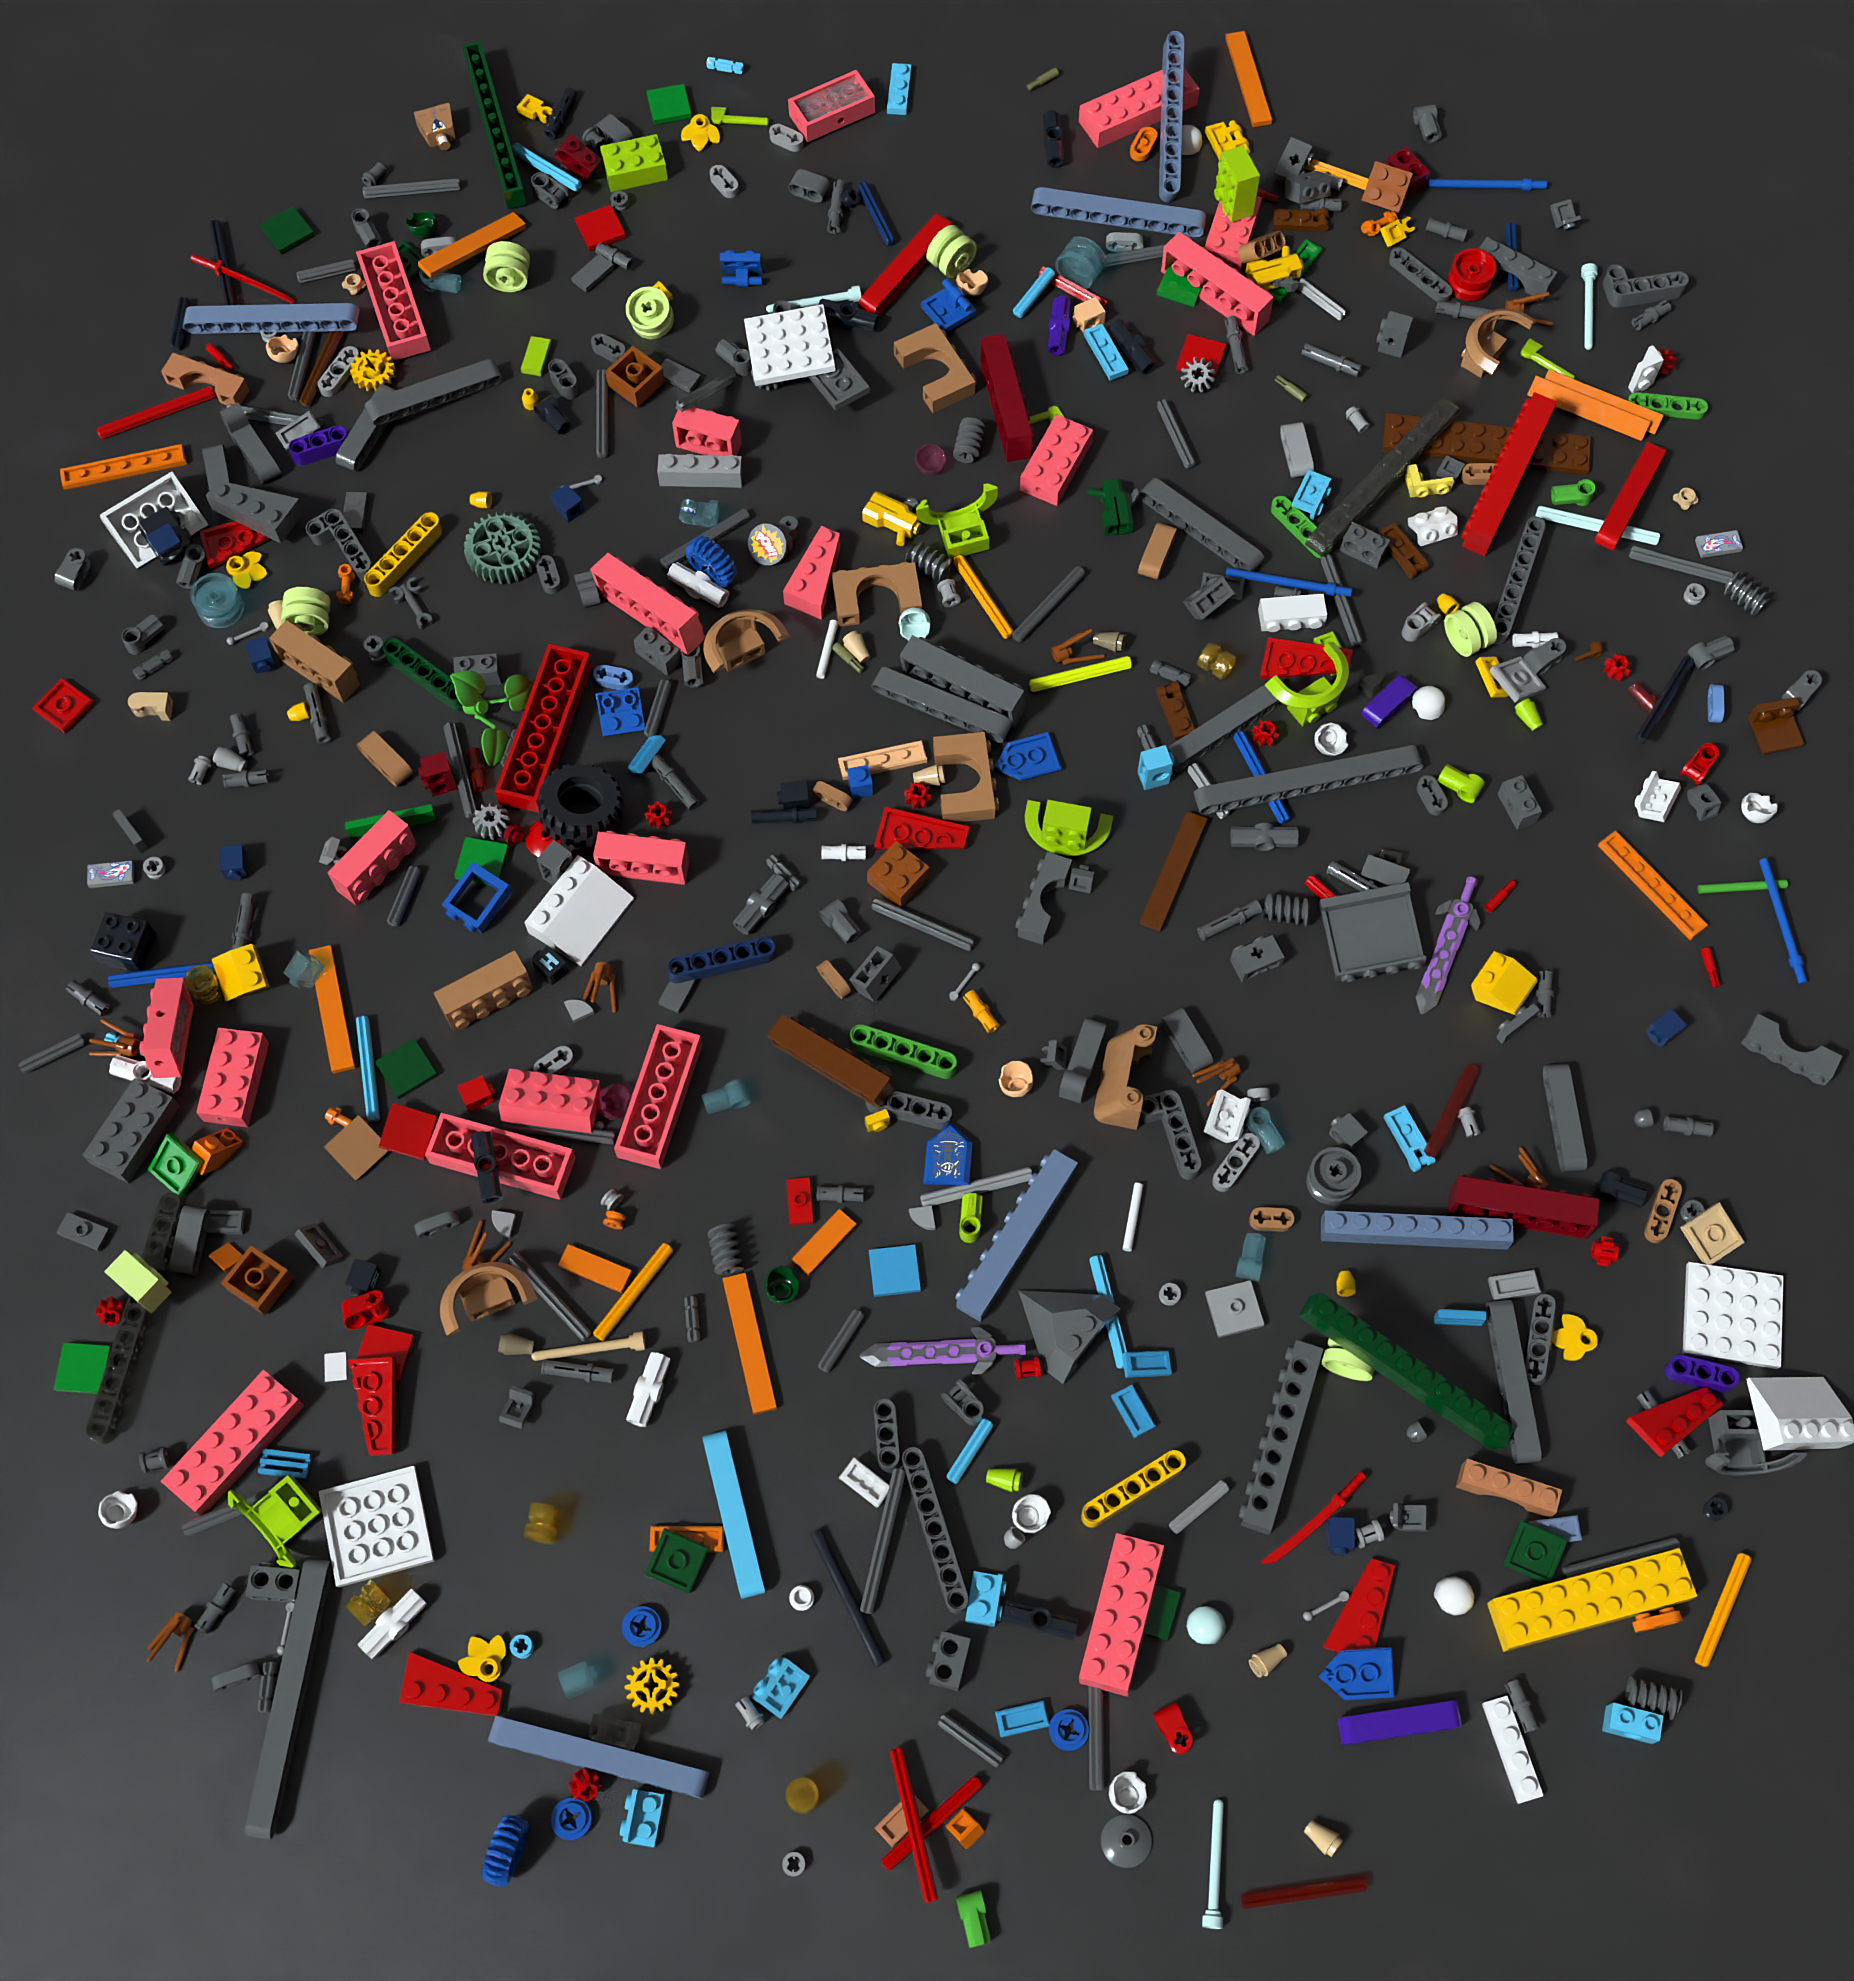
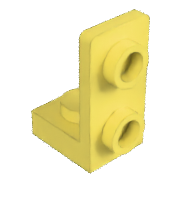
M1416 464L1408 465L1405 474L1410 498L1425 497L1432 494H1446L1451 491L1454 483L1453 477L1423 481L1422 473L1418 472Z

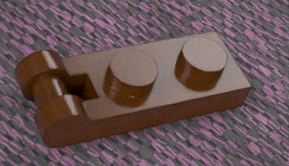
M1321 208L1318 211L1274 209L1273 230L1325 232L1329 229V222L1327 221L1329 211L1325 208Z
M1395 523L1377 533L1390 540L1387 550L1404 569L1408 578L1411 579L1417 575V572H1423L1429 568L1426 559ZM1414 560L1416 564L1412 565L1410 561Z
M1176 681L1170 683L1169 686H1157V696L1174 741H1177L1195 730L1182 697L1179 683ZM1173 694L1174 698L1168 699L1166 695Z

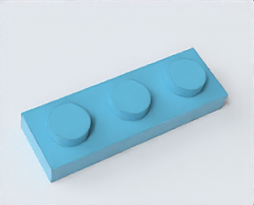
M892 63L887 114L906 115L911 64Z
M1103 324L1084 330V337L1108 379L1111 381L1127 375L1128 367Z

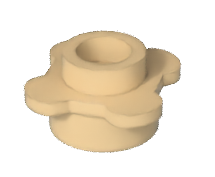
M349 274L346 276L345 281L342 282V287L348 289L351 295H356L361 288L366 287V282L361 280L357 274Z
M1683 488L1679 494H1674L1673 500L1678 502L1683 510H1688L1692 504H1697L1698 497L1692 489Z

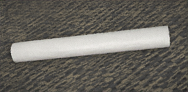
M830 620L816 676L821 679L826 674L838 627V621Z
M1134 1183L1123 1244L1124 1251H1132L1143 1191V1184Z

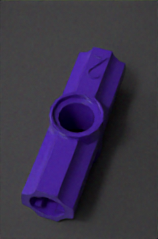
M1066 296L1054 298L1052 316L1050 315L1047 352L1054 356L1065 353L1071 304V300Z

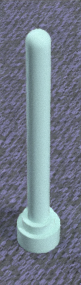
M1592 263L1581 267V277L1585 281V349L1587 350L1593 347V281L1598 273L1597 265Z
M858 285L852 286L847 292L788 301L791 309L818 305L822 298L834 302L849 300L856 303L861 298V292ZM774 304L766 307L768 313H773Z
M1220 1799L1215 1800L1213 1804L1208 1910L1205 1911L1202 1919V1927L1211 1929H1223V1917H1221V1912L1219 1911L1224 1803Z

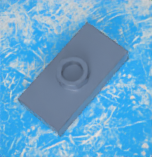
M1578 1515L1528 1521L1567 1538V1542L1582 1540Z

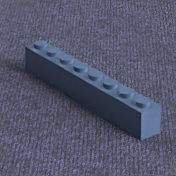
M1055 1149L1050 1155L1046 1154L1040 1164L1042 1166L1038 1174L1035 1172L1028 1182L1030 1185L1027 1192L1022 1191L1016 1201L1018 1206L1015 1211L1010 1210L1004 1220L1006 1225L1003 1230H997L992 1239L994 1244L990 1249L986 1248L980 1257L982 1263L978 1269L974 1267L967 1278L970 1281L966 1288L962 1286L955 1297L957 1299L956 1308L979 1322L982 1321L1076 1172L1078 1165L1076 1161Z
M1324 1211L1321 1217V1241L1508 1250L1514 1242L1513 1219Z

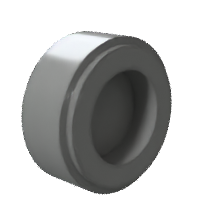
M1254 1088L1247 1091L1248 1098L1253 1102L1266 1101L1271 1098L1269 1088Z

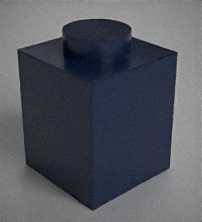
M567 484L557 488L550 495L553 507L568 523L585 511L582 499Z
M169 523L146 535V538L160 558L181 546L179 539L182 536L176 527L171 528Z
M266 636L245 642L251 665L256 674L277 668Z
M242 844L220 847V871L226 880L236 881L248 877L247 852Z
M1671 1008L1651 1023L1646 1033L1654 1044L1662 1048L1681 1034L1687 1024Z
M1329 1517L1326 1521L1327 1551H1333L1334 1555L1340 1556L1348 1555V1552H1352L1355 1548L1354 1518Z

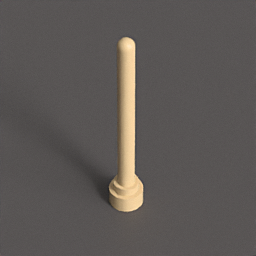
M643 1331L633 1332V1335H629V1338L535 1351L531 1357L534 1361L628 1347L641 1351L646 1350L645 1335Z

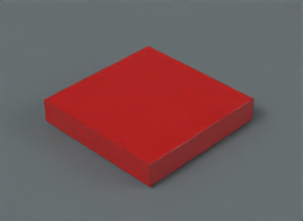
M611 205L574 218L589 251L596 249L597 245L601 242L608 245L626 238L625 232Z
M1187 334L1176 370L1181 371L1182 368L1189 369L1186 362L1189 361L1193 365L1194 357L1197 358L1198 363H1200L1202 358H1205L1204 365L1211 362L1212 366L1209 369H1215V374L1209 376L1216 378L1226 344ZM1198 371V373H1194V375L1203 377L1201 371Z
M61 678L32 709L66 734L95 703L87 695Z
M392 1103L378 1147L423 1160L437 1116Z
M368 1324L357 1359L396 1357V1381L400 1382L415 1337L411 1334Z

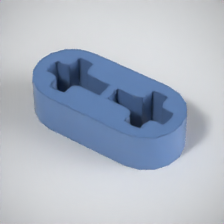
M599 665L593 671L595 683L601 687L622 690L632 688L634 684L633 675L627 669ZM603 673H606L607 676H604L603 679H601L600 676H602ZM624 677H627V680H625L624 683L620 682V680H623Z
M1711 684L1707 698L1708 721L1721 723L1724 716L1723 685Z

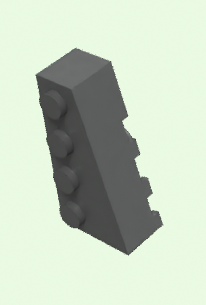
M217 480L206 495L212 510L279 543L283 542L304 514L299 498Z

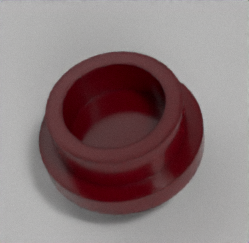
M519 825L508 826L503 835L506 843L510 846L519 844L524 838V829Z

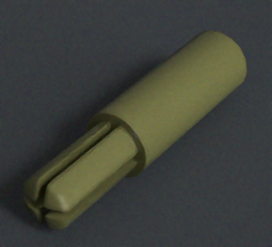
M1053 68L1037 77L1036 80L1027 84V89L1030 91L1059 76L1058 70Z
M1278 375L1275 379L1277 383L1302 403L1308 398L1305 392L1282 376Z
M839 642L833 645L832 649L848 665H851L858 673L864 670V667Z

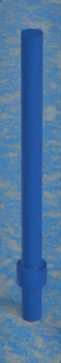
M1523 178L1522 180L1429 179L1428 187L1522 189V191H1530L1531 189H1546L1547 181H1532L1531 178Z
M1227 567L1226 576L1325 592V595L1330 596L1336 594L1351 597L1352 588L1336 586V583L1328 582L1323 584Z
M1763 858L1759 860L1790 956L1788 961L1790 967L1794 969L1798 984H1804L1808 982L1803 969L1804 961L1798 953L1768 858Z

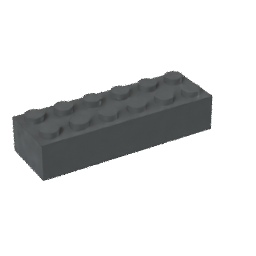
M912 635L899 656L904 674L1002 714L1013 722L1012 728L1016 727L1027 709L1025 692L1020 685L1016 683L1010 684L1000 675H992L986 672L982 666L972 665L962 656H954L944 647H936L923 637L918 638Z

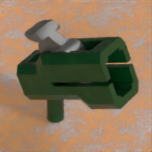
M1108 479L1102 482V490L1089 487L1087 495L1100 498V501L1104 503L1105 510L1102 513L1104 535L1116 536V526H1118L1119 535L1132 533L1133 518L1131 507L1138 502L1139 490L1135 488L1131 494L1126 493L1122 489L1121 480Z

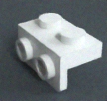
M1653 345L1648 348L1643 361L1639 362L1628 386L1632 393L1647 389L1654 383L1664 359Z
M1446 506L1437 507L1435 510L1418 513L1416 516L1408 518V526L1417 533L1420 546L1458 534L1457 516Z
M1652 771L1649 778H1646L1641 794L1635 800V807L1639 817L1664 822L1681 789L1680 783L1659 779L1658 773Z
M1222 1089L1218 1090L1204 1132L1225 1143L1238 1140L1243 1133L1242 1126L1250 1111L1251 1099L1247 1097L1239 1099Z

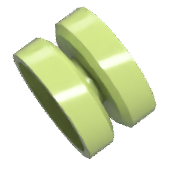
M949 225L933 238L927 250V260L939 268L948 278H955L971 264L977 251V244L969 236H965L956 225Z
M500 241L490 245L486 251V263L483 271L486 283L494 289L503 292H516L523 289L528 280L529 253L522 246L512 242Z
M650 286L639 288L627 300L626 315L635 332L642 338L650 340L659 339L672 328L674 322L672 307L665 294L658 288Z
M295 587L287 590L283 595L281 625L287 620L291 624L296 623L301 626L308 635L313 634L317 636L325 633L329 627L328 614L331 603L329 596L323 591L310 587Z
M1474 601L1462 607L1461 610H1457L1445 617L1444 625L1447 637L1455 650L1462 656L1468 657L1478 652L1480 648L1483 649L1496 641L1497 631L1494 621L1486 608L1478 602Z
M1329 1338L1328 1345L1331 1348L1325 1350L1322 1359V1365L1326 1369L1353 1380H1372L1374 1374L1372 1367Z

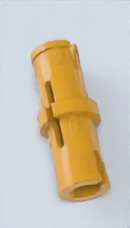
M975 990L967 992L963 999L970 1006L975 1019L982 1023L988 1034L997 1030L1000 1024L989 1011L990 1007L984 1004Z

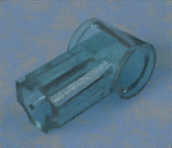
M422 269L420 270L419 275L426 292L433 293L438 290L452 293L460 292L462 281L460 275L442 272L430 278Z
M741 1079L733 1080L727 1083L724 1088L702 1095L708 1115L728 1108L739 1109L750 1103L746 1086Z
M1263 1107L1254 1108L1247 1119L1246 1125L1258 1137L1268 1155L1272 1154L1286 1143L1270 1120L1269 1112ZM1257 1116L1262 1118L1264 1123L1257 1124L1253 1120V1117Z
M1257 1233L1246 1234L1242 1256L1239 1257L1235 1277L1259 1282L1266 1237Z

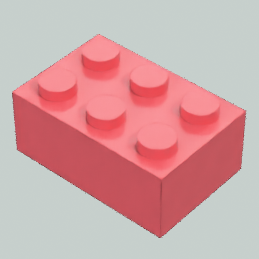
M692 406L684 412L678 410L672 422L676 447L702 455L737 456L742 445L739 420L732 416H724L714 411H706Z

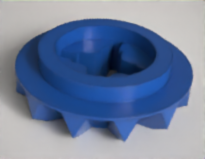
M639 1606L631 1609L625 1615L622 1621V1633L624 1638L633 1646L645 1647L654 1643L658 1638L662 1623L659 1615L653 1609ZM646 1617L645 1625L649 1627L651 1631L643 1630L642 1633L639 1634V1637H637L638 1628L635 1627V1625H633L632 1623L641 1624Z
M1065 1709L1056 1713L1049 1724V1735L1053 1744L1066 1751L1081 1748L1089 1735V1726L1085 1717L1072 1709ZM1071 1720H1073V1730L1079 1736L1070 1734L1069 1738L1067 1737L1064 1740L1065 1731L1058 1727V1725L1067 1727Z
M566 1798L560 1801L552 1811V1829L562 1839L572 1841L582 1838L590 1828L592 1820L590 1808L580 1799ZM566 1810L573 1815L581 1813L575 1820L577 1829L571 1824L562 1826L568 1819Z

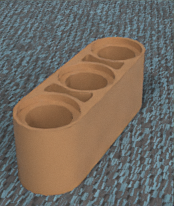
M1276 231L1241 245L1238 249L1241 262L1249 263L1281 250L1286 243L1285 236L1281 231Z
M1159 522L1156 523L1140 562L1138 574L1156 580L1159 579L1175 540L1177 528Z
M372 731L356 744L361 753L395 787L399 786L413 774L410 766L375 731Z

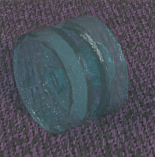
M1077 236L1069 241L1065 249L1055 260V267L1058 274L1087 289L1106 266L1107 259L1103 250L1094 241L1086 237Z
M220 573L207 574L200 577L193 584L190 591V599L201 621L207 626L225 628L234 624L241 617L244 611V602L234 581L227 575Z

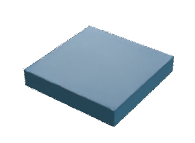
M915 1245L869 1250L874 1297L921 1292Z

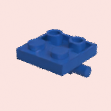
M733 250L720 253L723 274H736V276H722V284L736 285V287L762 285V277H749V274H763L760 253L756 251L737 253Z
M945 279L942 282V285L945 287L943 290L921 302L923 311L945 333L977 314V310L966 299L964 293L952 284L949 279Z
M639 687L596 693L603 736L645 730Z

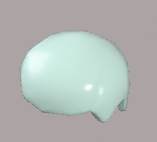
M914 607L903 611L898 623L900 634L907 640L912 635L918 638H926L931 624L928 613L921 608Z
M1209 1606L1198 1607L1188 1616L1186 1625L1188 1633L1197 1643L1216 1644L1225 1635L1226 1623L1224 1617L1215 1608Z

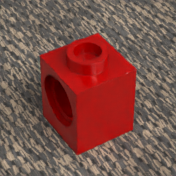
M483 1075L457 1086L469 1113L494 1103L492 1094H495V1090L490 1081L485 1082Z

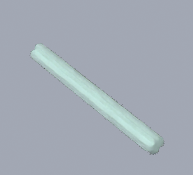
M1538 506L1536 516L1542 519L1599 532L1604 522L1601 519L1544 506ZM1627 526L1621 537L1657 545L1660 534Z

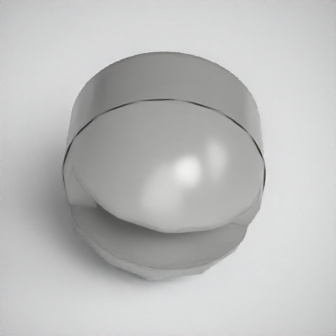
M1011 1527L1004 1535L1005 1545L1012 1549L1020 1547L1025 1542L1024 1534L1018 1528Z

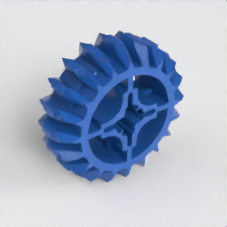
M697 536L686 547V557L689 559L693 569L705 573L713 583L725 588L736 577L737 568L734 565V561L730 559V555L725 552V549H722L714 540H710L706 536Z
M507 1814L501 1819L497 1829L494 1831L482 1870L483 1880L491 1885L505 1887L514 1876L515 1870H517L529 1831L528 1821L522 1817Z

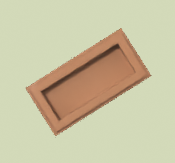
M914 1795L919 1818L921 1819L929 1810ZM901 1802L875 1827L876 1831L891 1847L908 1832Z

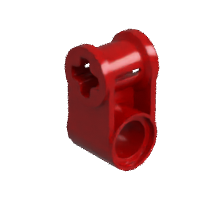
M1711 743L1703 744L1693 758L1687 762L1680 775H1686L1696 782L1695 785L1699 786L1719 755L1718 748ZM1703 754L1708 755L1710 759L1705 758Z
M372 1290L366 1294L345 1300L341 1305L345 1327L355 1330L386 1319L390 1314V1309L383 1302L384 1296L382 1292Z
M1176 1702L1152 1713L1171 1750L1176 1754L1187 1753L1191 1748L1193 1738ZM1178 1735L1181 1738L1187 1739L1185 1747H1182L1181 1744H1175Z

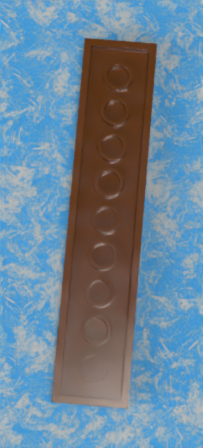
M1386 413L1382 452L1445 459L1447 455L1459 461L1496 464L1513 427ZM1544 431L1527 468L1587 475L1589 471L1590 436Z

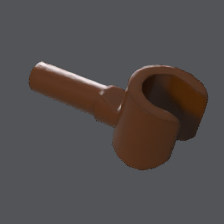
M1601 642L1591 643L1589 645L1590 651L1574 657V661L1578 662L1591 656L1592 658H1599L1603 650Z

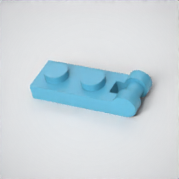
M1405 1105L1384 1115V1120L1407 1158L1413 1172L1420 1170L1423 1165L1427 1164L1429 1166L1435 1163L1434 1155ZM1420 1150L1422 1156L1417 1158L1415 1152Z

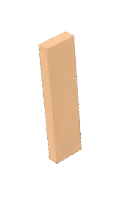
M921 740L838 758V763L843 780H848L847 768L869 765L871 775L927 763V757Z

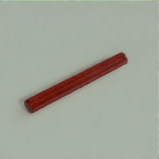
M1466 1065L1424 1149L1426 1156L1433 1158L1437 1156L1478 1073L1477 1066Z
M1357 1877L1242 1894L1241 1905L1243 1909L1364 1892L1367 1890V1881L1365 1877Z

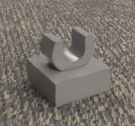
M331 837L325 842L319 860L320 863L328 865L333 861L336 864L341 859L337 856V852L342 854L347 852L344 846H338L339 839Z

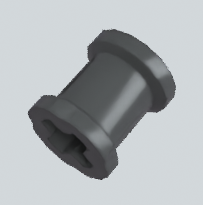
M594 127L588 128L583 133V142L589 144L597 154L601 153L600 146L608 145L607 139L601 137Z
M377 635L369 636L364 641V647L368 651L369 659L373 662H381L386 658L382 648V639Z
M161 1447L159 1451L147 1454L140 1452L139 1462L144 1474L148 1473L149 1470L161 1467L167 1469L170 1467L166 1447Z

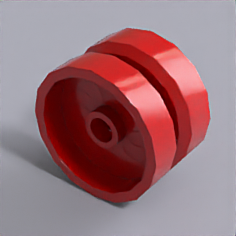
M1468 248L1459 252L1452 262L1451 271L1448 276V284L1452 287V294L1464 301H1477L1488 295L1496 273L1494 258L1488 252L1478 248Z

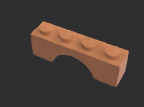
M172 353L161 371L167 384L183 390L196 383H208L215 386L219 402L225 405L236 404L237 402L241 405L250 391L245 378L241 375L228 373L222 368L211 367L202 361L197 362L186 355Z
M1466 1459L1462 1463L1456 1488L1477 1495H1492L1511 1500L1523 1506L1526 1511L1547 1518H1551L1557 1513L1562 1493L1561 1489L1470 1459Z

